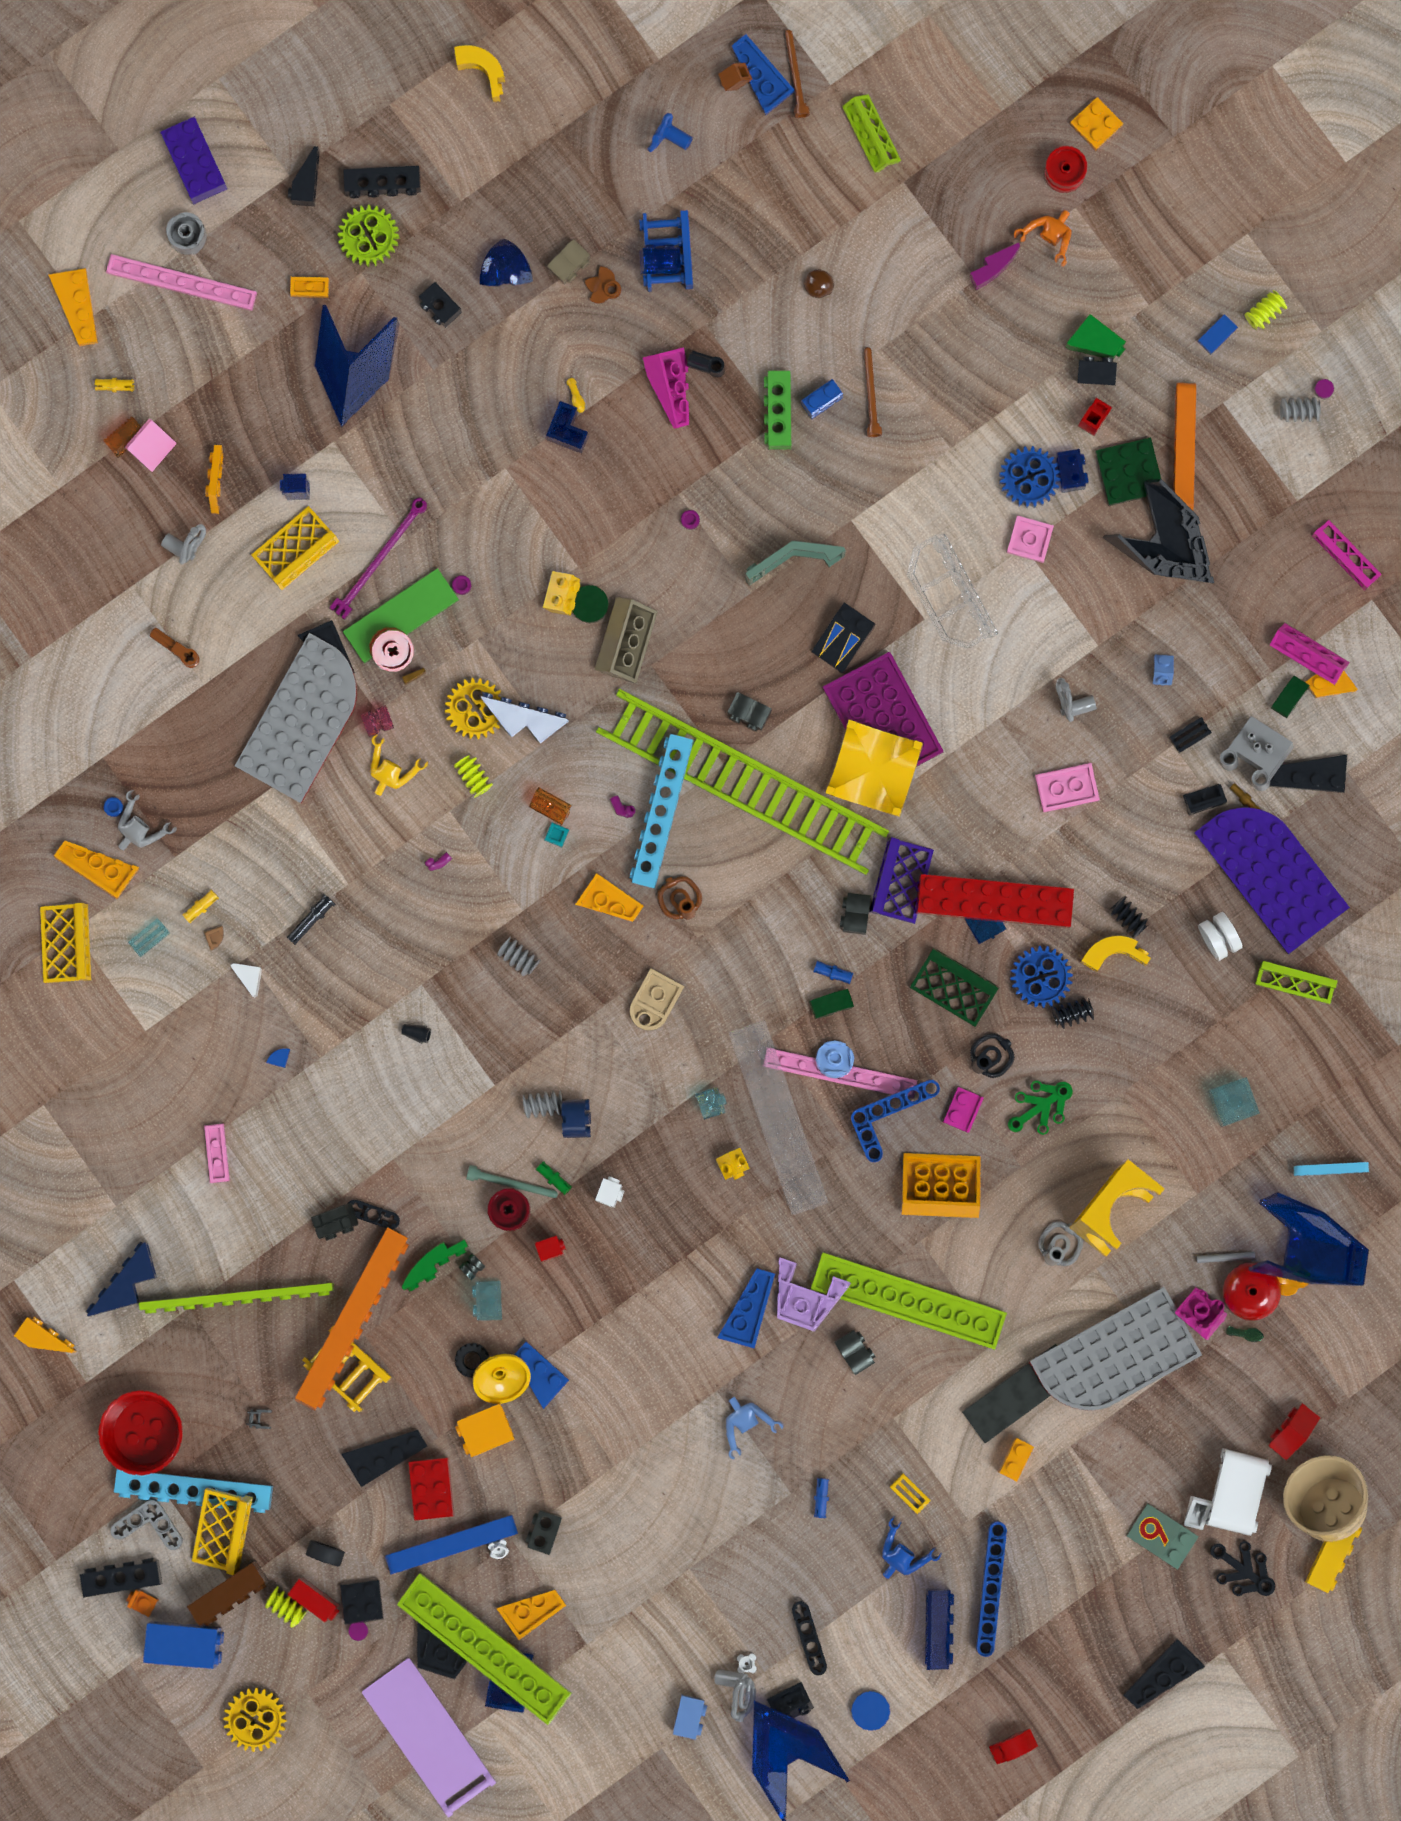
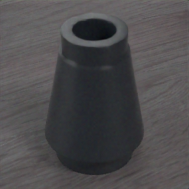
M404 1024L401 1034L423 1044L428 1043L431 1036V1028H427V1025Z

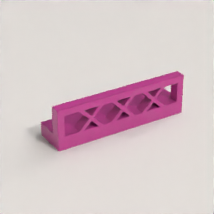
M1330 520L1312 535L1364 591L1382 575ZM1326 527H1329L1334 532L1333 539H1330L1323 530ZM1336 542H1344L1347 545V552H1343L1336 545ZM1349 556H1357L1360 559V566H1356ZM1363 569H1370L1375 576L1370 580L1363 573Z
M1286 623L1277 630L1270 643L1271 647L1334 685L1350 663Z

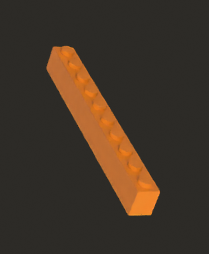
M387 1227L298 1391L295 1401L314 1411L318 1407L322 1408L326 1400L324 1397L326 1391H331L336 1382L333 1380L335 1374H340L345 1365L342 1361L345 1356L349 1357L352 1353L354 1339L358 1340L363 1332V1329H361L364 1322L368 1323L373 1313L370 1311L373 1304L377 1306L382 1297L379 1294L382 1287L387 1288L391 1280L388 1277L391 1271H396L400 1263L398 1261L400 1254L404 1255L409 1247L407 1237Z

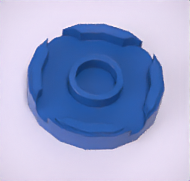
M863 1692L856 1697L852 1704V1718L864 1730H878L889 1719V1703L878 1692Z

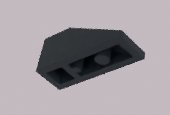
M318 146L313 147L292 181V187L288 188V199H291L292 205L315 207L320 155Z

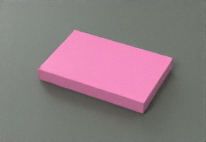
M1091 763L1035 775L1043 813L1100 800Z

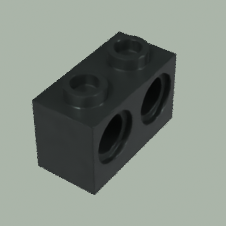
M540 1510L539 1514L535 1513L531 1523L535 1525L533 1532H528L525 1541L529 1543L527 1548L550 1555L562 1517ZM543 1517L551 1519L552 1524L549 1528H544L541 1525ZM537 1536L545 1538L544 1546L539 1547L535 1544Z

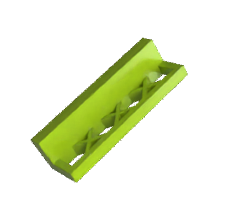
M869 94L853 97L842 106L875 173L880 172L888 165L897 164L901 161ZM861 101H865L868 109L863 106ZM870 118L875 121L876 126L872 124ZM878 134L882 136L884 142L880 140ZM886 152H889L893 159H889Z
M1262 961L1255 985L1330 1004L1338 981ZM1263 971L1271 973L1274 981L1270 983L1261 982ZM1288 977L1293 985L1289 988H1283L1278 980ZM1307 982L1312 990L1302 993L1297 985ZM1320 987L1329 988L1327 999L1319 997L1316 990Z

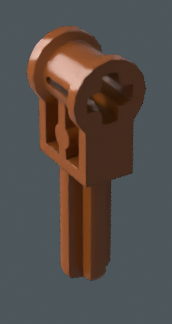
M154 628L151 631L150 637L180 658L186 667L194 668L199 664L200 658L195 650L187 649L158 628ZM187 656H192V657L194 658V660H193V661H191V660L188 661L186 657H187Z

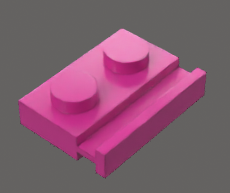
M958 1087L943 1123L969 1133L984 1097Z

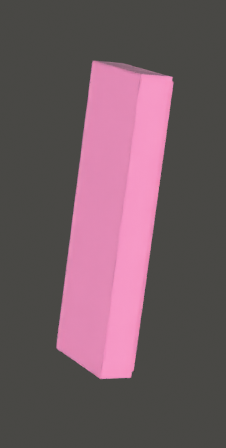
M224 1124L206 1125L204 1129L210 1183L230 1181Z

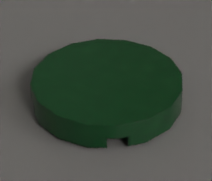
M582 586L576 594L575 607L572 610L573 614L578 620L590 624L600 621L608 610L607 595L597 586Z

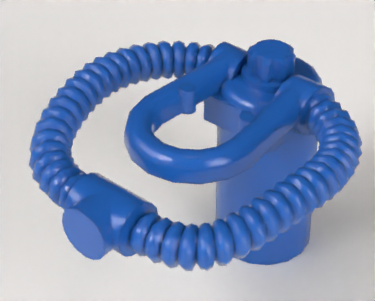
M667 113L655 131L648 151H654L665 138L682 149L687 150L693 137L673 126V115Z

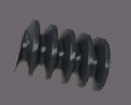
M1123 896L1110 908L1113 909L1111 916L1118 914L1116 921L1123 920L1121 927L1129 926L1126 932L1134 931L1132 935L1134 939L1149 926H1146L1148 919L1141 920L1143 913L1135 914L1137 907L1130 909L1132 902L1125 903L1127 896Z
M1081 998V1004L1074 1000L1073 1006L1070 1002H1067L1066 1009L1062 1004L1059 1005V1011L1055 1007L1051 1009L1057 1028L1060 1025L1065 1029L1066 1022L1072 1027L1073 1020L1080 1024V1018L1087 1022V1016L1094 1020V1012L1089 998L1088 1002L1085 998Z

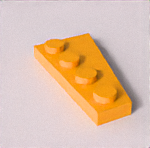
M64 841L54 854L55 859L115 899L119 898L139 870L137 866L90 851L68 841Z

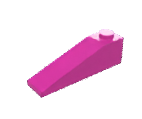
M684 347L643 357L647 377L673 428L689 425V402L686 400V390H689L688 383H686L688 367Z

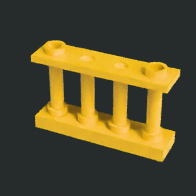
M353 1342L352 1346H354V1349L350 1356L353 1357L355 1355L360 1359L359 1365L340 1386L335 1383L333 1389L348 1401L346 1405L353 1412H356V1410L361 1412L363 1408L359 1404L379 1382L382 1383L384 1381L387 1383L392 1376ZM321 1349L311 1360L307 1357L302 1359L305 1362L303 1366L308 1371L313 1366ZM345 1356L342 1363H345L349 1357ZM370 1368L374 1372L373 1378L352 1399L345 1391L364 1370Z

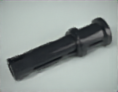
M323 893L322 898L315 906H311L309 914L287 938L296 945L319 919H324L326 912L332 906L335 907L336 904Z

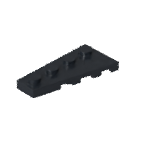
M415 1430L341 1455L359 1485L363 1487L428 1447L419 1430Z

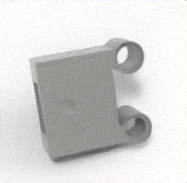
M1251 716L1230 747L1221 753V765L1227 771L1235 770L1238 766V757L1258 769L1252 775V783L1256 790L1265 791L1269 788L1270 780L1294 748L1293 742ZM1227 757L1234 758L1232 763L1224 762ZM1259 777H1264L1266 779V781L1263 784H1258L1256 782V780Z

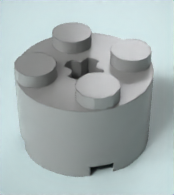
M189 212L180 213L172 217L167 224L166 233L168 240L177 252L184 255L197 254L204 247L207 233L202 221L195 214ZM188 231L190 232L189 235H183V233H187Z

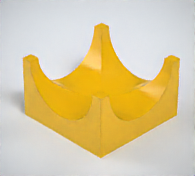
M849 720L826 794L900 817L923 743Z
M1127 1159L1116 1168L1070 1226V1229L1103 1256L1107 1257L1111 1250L1105 1242L1115 1250L1122 1244L1114 1235L1110 1225V1212L1115 1200L1121 1197H1135L1149 1203L1154 1196L1147 1190L1160 1195L1165 1188Z

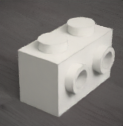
M608 1177V1179L603 1178L595 1200L615 1208L617 1201L621 1202L624 1194L623 1186L619 1184L620 1181L612 1177Z

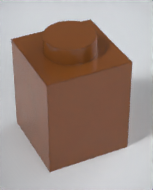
M734 63L718 74L725 91H736L752 80L746 63Z

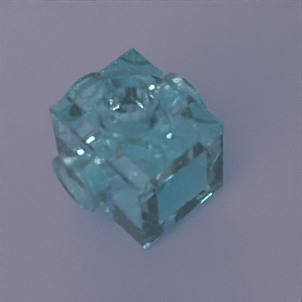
M718 1087L695 1094L704 1120L726 1113L724 1105L727 1102L724 1093H719Z

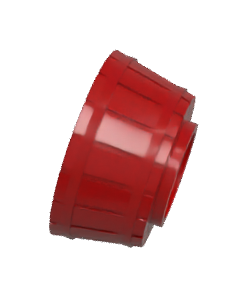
M132 1391L131 1393L128 1392L119 1396L118 1399L110 1403L100 1420L98 1436L103 1454L114 1467L128 1474L148 1475L160 1471L174 1459L182 1443L183 1427L177 1410L166 1398L154 1392Z

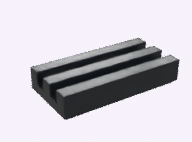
M1202 717L1169 737L1179 754L1212 734ZM1197 724H1201L1199 728L1176 742L1175 738ZM1203 729L1205 730L1204 734L1180 748L1179 744Z

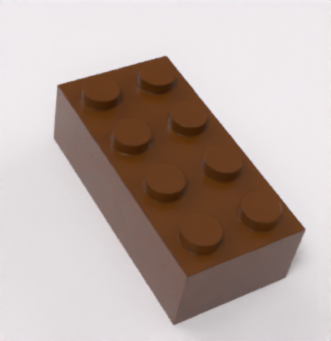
M255 1561L188 1605L187 1608L199 1626L203 1624L208 1626L218 1620L216 1617L218 1614L221 1613L223 1616L233 1610L234 1607L232 1605L236 1602L239 1605L248 1600L251 1592L256 1594L267 1587L265 1583L269 1580L257 1561Z

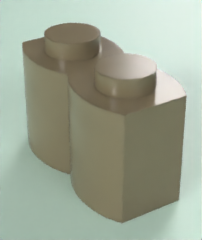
M573 239L547 267L563 284L571 283L577 277L576 272L580 268L583 270L589 265L591 257Z

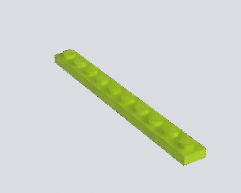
M334 1283L140 1302L139 1310H145V1314L157 1313L156 1309L164 1308V1312L176 1311V1307L182 1306L183 1310L195 1309V1305H203V1308L214 1307V1303L221 1302L222 1306L234 1305L233 1301H241V1304L253 1303V1299H260V1302L272 1301V1297L288 1300L291 1299V1295H299V1298L311 1297L310 1293H318V1296H328L330 1291H334Z

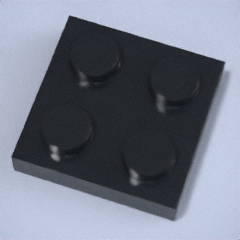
M379 1580L340 1585L345 1625L384 1620Z

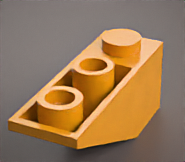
M35 1316L33 1318L27 1317L14 1335L15 1338L30 1348L68 1353L77 1352L73 1348L75 1345L67 1339L61 1340L57 1337L59 1335L58 1332L52 1328L47 1330L42 1326L43 1322Z

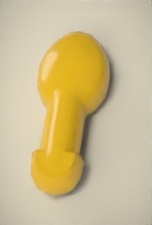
M569 378L567 386H569L572 393V404L579 413H582L585 410V401L578 391L576 380Z

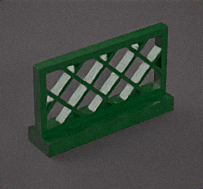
M933 948L910 988L976 1027L997 993L999 986ZM930 960L938 964L939 972L928 974L927 965ZM943 973H953L956 982L945 984ZM940 974L943 985L932 988L929 977ZM927 977L929 989L921 990L915 986L919 979ZM959 983H970L972 992L961 994ZM957 984L959 995L948 998L946 987ZM944 988L946 998L941 1000L934 998L933 990ZM985 992L990 997L987 1002L978 1004L975 993ZM973 994L976 1005L965 1007L962 997ZM960 997L962 1008L954 1010L951 1008L949 1000ZM983 1005H984V1007L982 1008V1010H981V1012H980L979 1006H983ZM976 1007L978 1016L973 1021L967 1017L966 1010Z

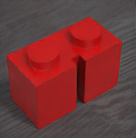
M557 1235L535 1243L541 1262L564 1255L563 1251L566 1250L563 1239H559Z

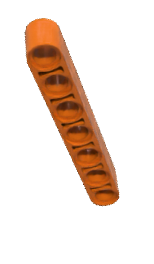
M1176 383L1173 491L1193 511L1196 383Z

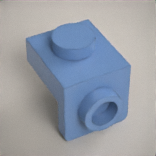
M1154 655L1153 684L1172 685L1174 656Z

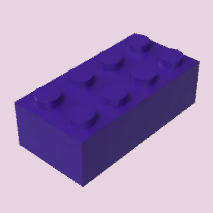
M195 116L160 132L193 205L228 190Z

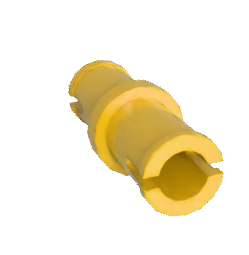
M117 377L112 379L96 378L95 385L97 387H95V390L112 391V393L117 391L133 392L135 386L133 385L134 379L123 380L117 379Z
M211 889L200 900L197 899L195 904L182 915L191 924L201 913L207 912V908L218 900L219 897Z

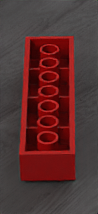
M921 874L919 876L916 914L1070 928L1074 889Z

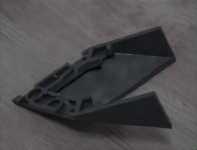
M1162 479L1145 480L1144 487L1155 533L1149 541L1125 538L1120 534L1104 535L1103 539L1153 575L1214 583L1213 576H1211L1209 570L1210 562L1204 537L1201 536L1199 528V517Z

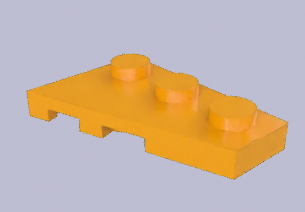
M552 1590L496 1609L517 1639L520 1640L567 1605L558 1592Z

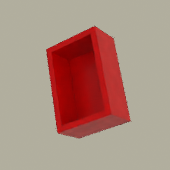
M449 1457L410 1461L409 1471L414 1521L455 1516Z

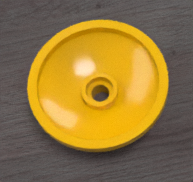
M499 1354L486 1359L477 1367L473 1375V1387L476 1394L482 1400L493 1404H502L515 1400L525 1392L530 1382V1371L525 1361L511 1354Z

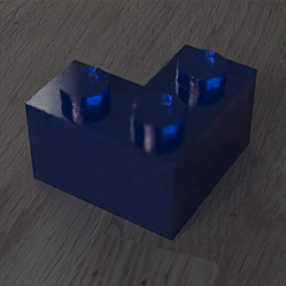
M562 401L559 402L547 431L546 439L582 454L589 434L587 431L573 426L578 414L577 407Z

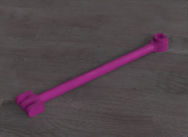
M423 498L413 500L412 509L343 601L336 598L330 606V610L333 611L338 605L339 608L336 614L340 615L345 610L341 618L345 620L353 609L348 605L415 517L427 510V503L425 500L423 501ZM422 501V507L417 508L416 503Z

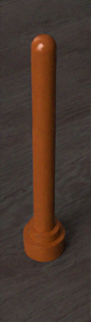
M786 30L785 37L797 102L794 113L796 118H805L810 115L809 107L804 103L793 33L791 30Z
M866 347L864 349L870 418L867 437L882 436V427L877 423L872 350L870 347Z

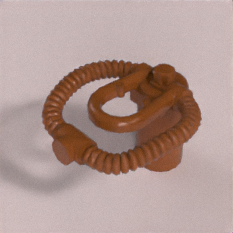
M686 876L666 879L665 884L660 887L657 894L662 912L671 919H693L702 903V893L699 887L696 886L692 879ZM678 882H686L695 891L697 901L694 904L686 890H674L670 900L679 914H673L666 908L663 893L666 889L677 885ZM677 893H682L686 899L677 904L674 897Z

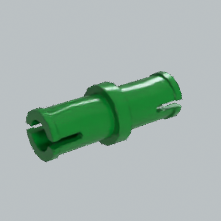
M545 1161L536 1168V1171L548 1180V1184L554 1185L564 1196L573 1187L560 1176L558 1171L555 1172L548 1166Z

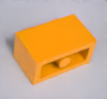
M1015 1438L998 1473L1017 1482L1034 1446Z

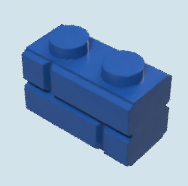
M831 379L802 399L801 405L809 417L814 419L833 406L834 402L837 403L843 399V393L835 381Z

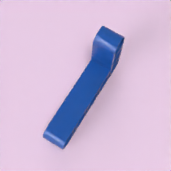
M932 1079L926 1080L852 1112L851 1121L869 1161L878 1162L883 1157V1151L872 1122L935 1097L940 1091L937 1081ZM929 1083H934L937 1086V1090L933 1094L928 1093L925 1089ZM911 1090L919 1093V1098L916 1101L908 1099V1093ZM892 1098L900 1099V1107L892 1108L890 1106ZM873 1106H882L883 1113L878 1116L872 1113ZM857 1112H862L865 1115V1120L862 1123H857L854 1120V1115ZM865 1130H869L873 1134L872 1138L868 1141L863 1140L861 1137L862 1132ZM877 1148L880 1151L879 1157L871 1158L869 1156L870 1149Z

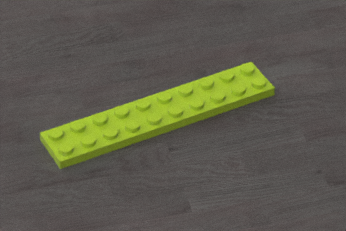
M822 1253L811 1290L827 1295L832 1279L836 1277L851 1283L841 1296V1300L981 1346L996 1349L1006 1318V1312Z
M422 1573L418 1574L397 1603L401 1609L545 1724L549 1725L572 1694L571 1691Z

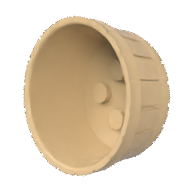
M1336 1456L1315 1457L1299 1465L1286 1482L1287 1485H1285L1283 1494L1286 1513L1301 1531L1313 1538L1322 1541H1339L1355 1533L1362 1525L1367 1513V1485L1362 1473L1351 1462Z

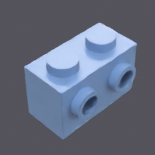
M682 1694L673 1735L696 1740L697 1735L701 1736L703 1724H699L701 1716L705 1717L707 1710L704 1699Z

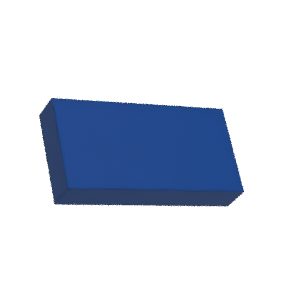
M1224 314L1198 340V343L1211 355L1238 327Z

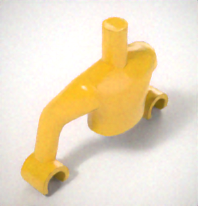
M377 734L372 738V743L375 747L370 774L379 781L374 793L381 796L386 786L394 789L402 787L420 770L425 769L428 766V761L422 767L419 764L421 760L419 758L415 766L399 778L402 770L399 765L384 759L379 766L381 745L384 744L385 739L383 738L381 743H377Z

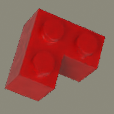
M1303 1403L1298 1408L1293 1407L1287 1415L1289 1418H1286L1281 1424V1429H1275L1270 1436L1272 1440L1268 1446L1285 1460L1308 1439L1320 1420V1417Z

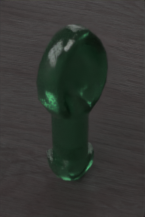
M1232 1326L1226 1328L1228 1336L1243 1337L1248 1342H1260L1264 1338L1263 1333L1256 1328H1248L1246 1330L1233 1328Z

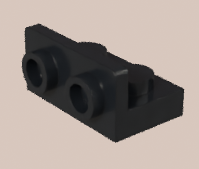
M802 1682L767 1699L779 1725L788 1724L794 1718L800 1715L804 1716L814 1708Z

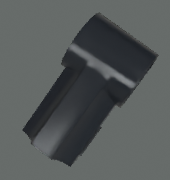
M696 351L690 353L687 367L708 373L714 378L724 375L725 364L722 358L711 357ZM714 364L722 366L718 371L712 370L711 367Z

